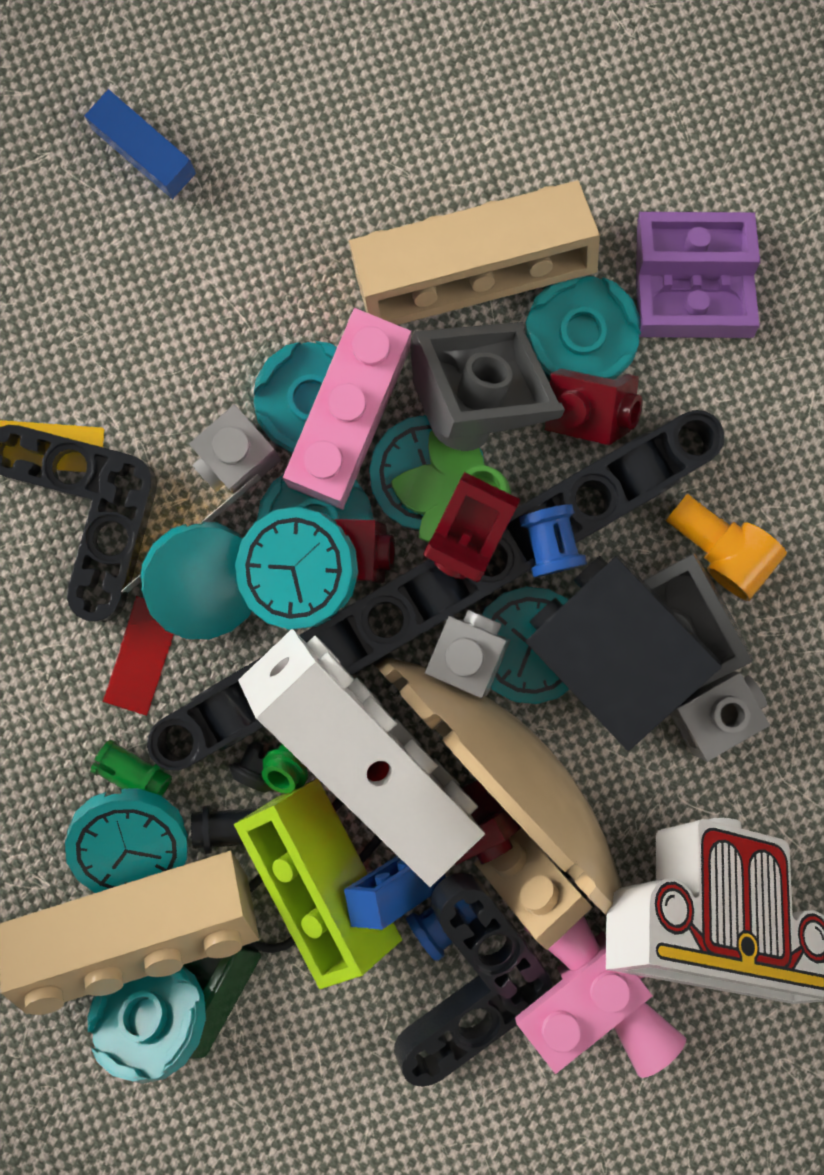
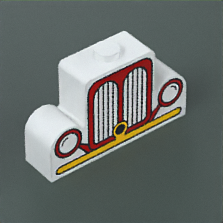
M701 819L659 830L656 833V880L622 887L614 892L613 905L607 912L606 970L791 1004L824 1002V916L815 910L792 913L790 848L785 840L741 829V822L736 819Z

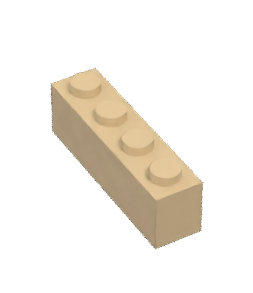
M579 180L557 186H546L538 191L500 201H489L481 206L443 216H432L423 221L401 227L375 231L366 236L349 240V245L366 313L400 325L597 273L600 234Z
M230 850L0 923L1 994L26 1015H44L59 1010L63 1007L64 1002L86 995L104 996L115 993L123 987L124 983L146 976L164 977L172 975L181 970L184 964L206 957L225 958L234 955L242 949V946L260 940L248 876Z

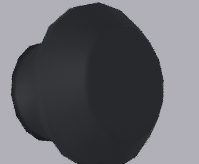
M252 742L247 745L241 762H234L229 765L234 780L252 789L266 793L273 789L265 783L262 777L264 758L261 756L264 745Z

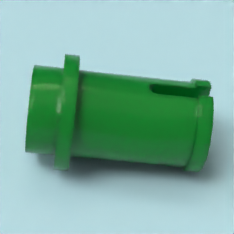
M113 739L107 741L94 759L100 762V764L93 763L90 770L91 773L103 777L121 789L139 788L162 797L172 780V776L164 772V768L157 764H150L118 745Z
M281 743L277 750L269 751L263 759L262 777L265 783L273 790L288 794L306 783L308 780V768Z

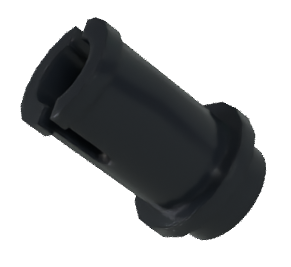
M210 805L203 806V812H192L191 839L193 849L204 848L205 854H212V847L244 845L233 824L262 806L250 809L211 811Z

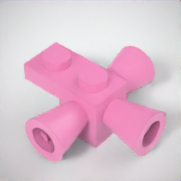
M584 916L548 949L562 962L557 967L562 980L515 1017L518 1027L555 1074L613 1028L637 1075L641 1078L652 1076L667 1067L681 1053L686 1044V1037L645 1003L653 995L642 982L643 976L606 970V934L602 931L595 937Z

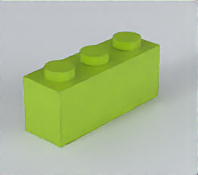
M318 778L298 789H294L291 793L282 794L233 824L319 990L363 976L402 941L394 922L383 930L351 927L344 889L368 873Z

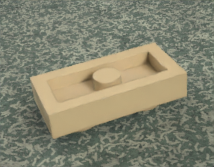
M521 828L509 838L513 845L511 850L481 865L479 860L474 864L534 939L548 950L593 907L540 846Z

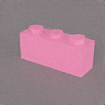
M357 308L353 309L283 475V479L289 488L342 510L344 509L410 351V330Z

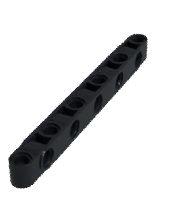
M692 410L686 412L655 431H648L517 507L496 547L504 558V567L500 574L493 577L483 575L480 582H475L469 578H454L442 572L433 560L428 559L339 611L336 615L329 618L330 620L318 627H312L299 636L307 643L316 635L340 660V664L352 676L448 619V616L456 615L531 571V568L536 565L528 529L520 527L518 519L520 516L554 506L573 504L575 513L570 517V522L577 544L677 485L683 477L699 469L717 456L724 445V430L720 421L706 411ZM681 429H692L701 436L703 441L701 455H691L684 451L679 443V432ZM592 487L600 492L604 500V508L600 515H587L578 508L576 492L579 488ZM382 604H391L397 607L402 612L404 618L401 630L395 636L389 638L375 635L369 625V617L372 611ZM261 658L192 698L190 703L158 721L148 735L147 749L151 759L158 766L166 770L179 771L200 762L218 750L220 752L224 751L263 728L264 726L256 719L238 681ZM174 725H181L192 734L194 740L193 749L186 758L178 757L168 749L166 743L167 734Z

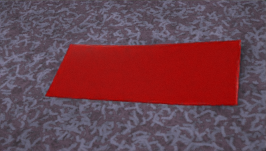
M138 596L135 598L103 702L147 716L174 634L166 631L150 615L144 598Z

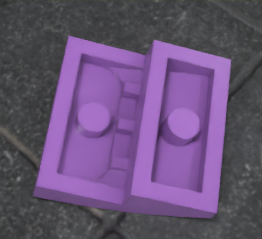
M639 212L636 248V295L641 331L639 337L754 338L760 326L754 277L760 264L755 212Z

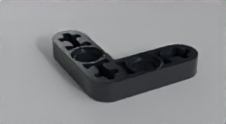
M19 425L0 427V475L13 481L92 501L69 581L67 601L75 615L86 621L106 622L114 619L121 613L126 603L128 592L121 591L132 582L156 495L157 479L154 471L148 464L133 455ZM18 438H21L20 446L32 453L44 456L42 467L20 459L16 460L13 467L10 468L11 460L3 456V450L5 446L15 447ZM51 444L45 453V445ZM79 452L86 459L87 471L79 482L65 484L58 477L57 464L65 454ZM42 468V477H36ZM130 468H135L134 476L142 480L140 491L130 490L124 505L129 510H136L133 520L117 512L105 511L108 502L118 507L120 506L123 492L122 489L114 485V481L117 475L127 476ZM120 523L127 531L128 543L121 553L114 556L105 555L99 549L97 543L98 534L105 525ZM91 559L109 566H121L118 576L108 572L105 573L102 589L107 593H111V600L109 604H98L95 613L90 611L92 607L91 601L83 598L85 588H95L101 574L100 570L89 569Z
M467 873L452 874L444 878L435 887L431 895V907L443 931L477 972L478 976L420 1017L398 1036L394 1044V1054L406 1081L415 1086H429L443 1080L517 1025L515 1017L552 988V981L539 958L483 884L475 876ZM462 899L471 905L477 916L470 923L467 922L458 908L453 907ZM498 934L506 936V941L499 951L491 955L478 954V949L486 938ZM515 966L524 979L528 981L521 987L513 983L508 974ZM471 1010H487L484 1019L479 1024L468 1028L459 1026L461 1018ZM447 1031H450L453 1038L450 1041H447L444 1035ZM425 1050L429 1055L423 1058L418 1053Z

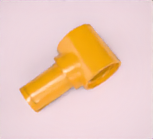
M688 493L665 520L706 552L703 558L711 563L707 567L708 573L722 587L745 601H750L787 555L785 548L763 529L748 522H744L741 527L735 522L729 525Z

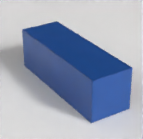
M109 89L84 115L90 127L98 136L172 200L196 174L192 162L187 156Z
M398 856L394 857L344 889L351 927L383 930L429 898L435 887L446 878V875L441 876L429 887Z

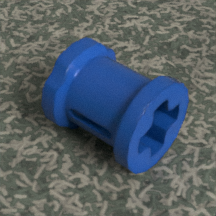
M573 504L538 510L518 518L520 527L528 529L536 565L531 568L533 578L587 565L586 556L578 554L570 517L575 513Z
M463 899L453 906L460 910L468 923L477 917L471 905L467 904ZM430 906L420 915L413 912L406 917L412 932L431 958L437 962L445 956L444 949L453 942L443 931L432 907Z

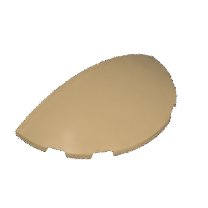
M385 656L382 657L375 664L376 667L390 683L396 686L404 700L432 730H437L443 737L442 741L557 866L564 872H567L587 897L607 915L608 910L613 905L614 892L622 888L608 841L589 802L571 774L547 745L522 721L488 696L480 698L425 674L426 667Z

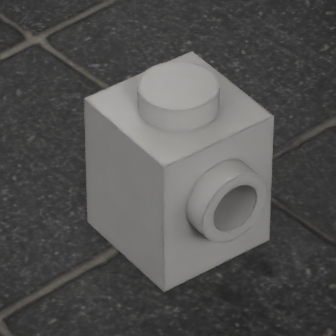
M235 404L189 443L201 457L192 466L215 492L225 485L234 494L255 475L258 474L262 478L281 461L271 444Z
M468 610L464 620L455 616H448L425 674L483 698L488 695L511 640L498 635L501 623Z
M736 671L697 689L670 714L692 755L706 762L770 726L761 710L767 706V701L760 687L752 677L747 675L743 678L742 674Z

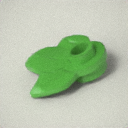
M432 430L428 438L431 464L410 469L396 476L391 481V488L400 502L414 513L424 515L419 529V538L426 542H429L464 472L511 494L509 483L503 474L492 467L485 466L480 448L471 451H460L450 448L439 441Z

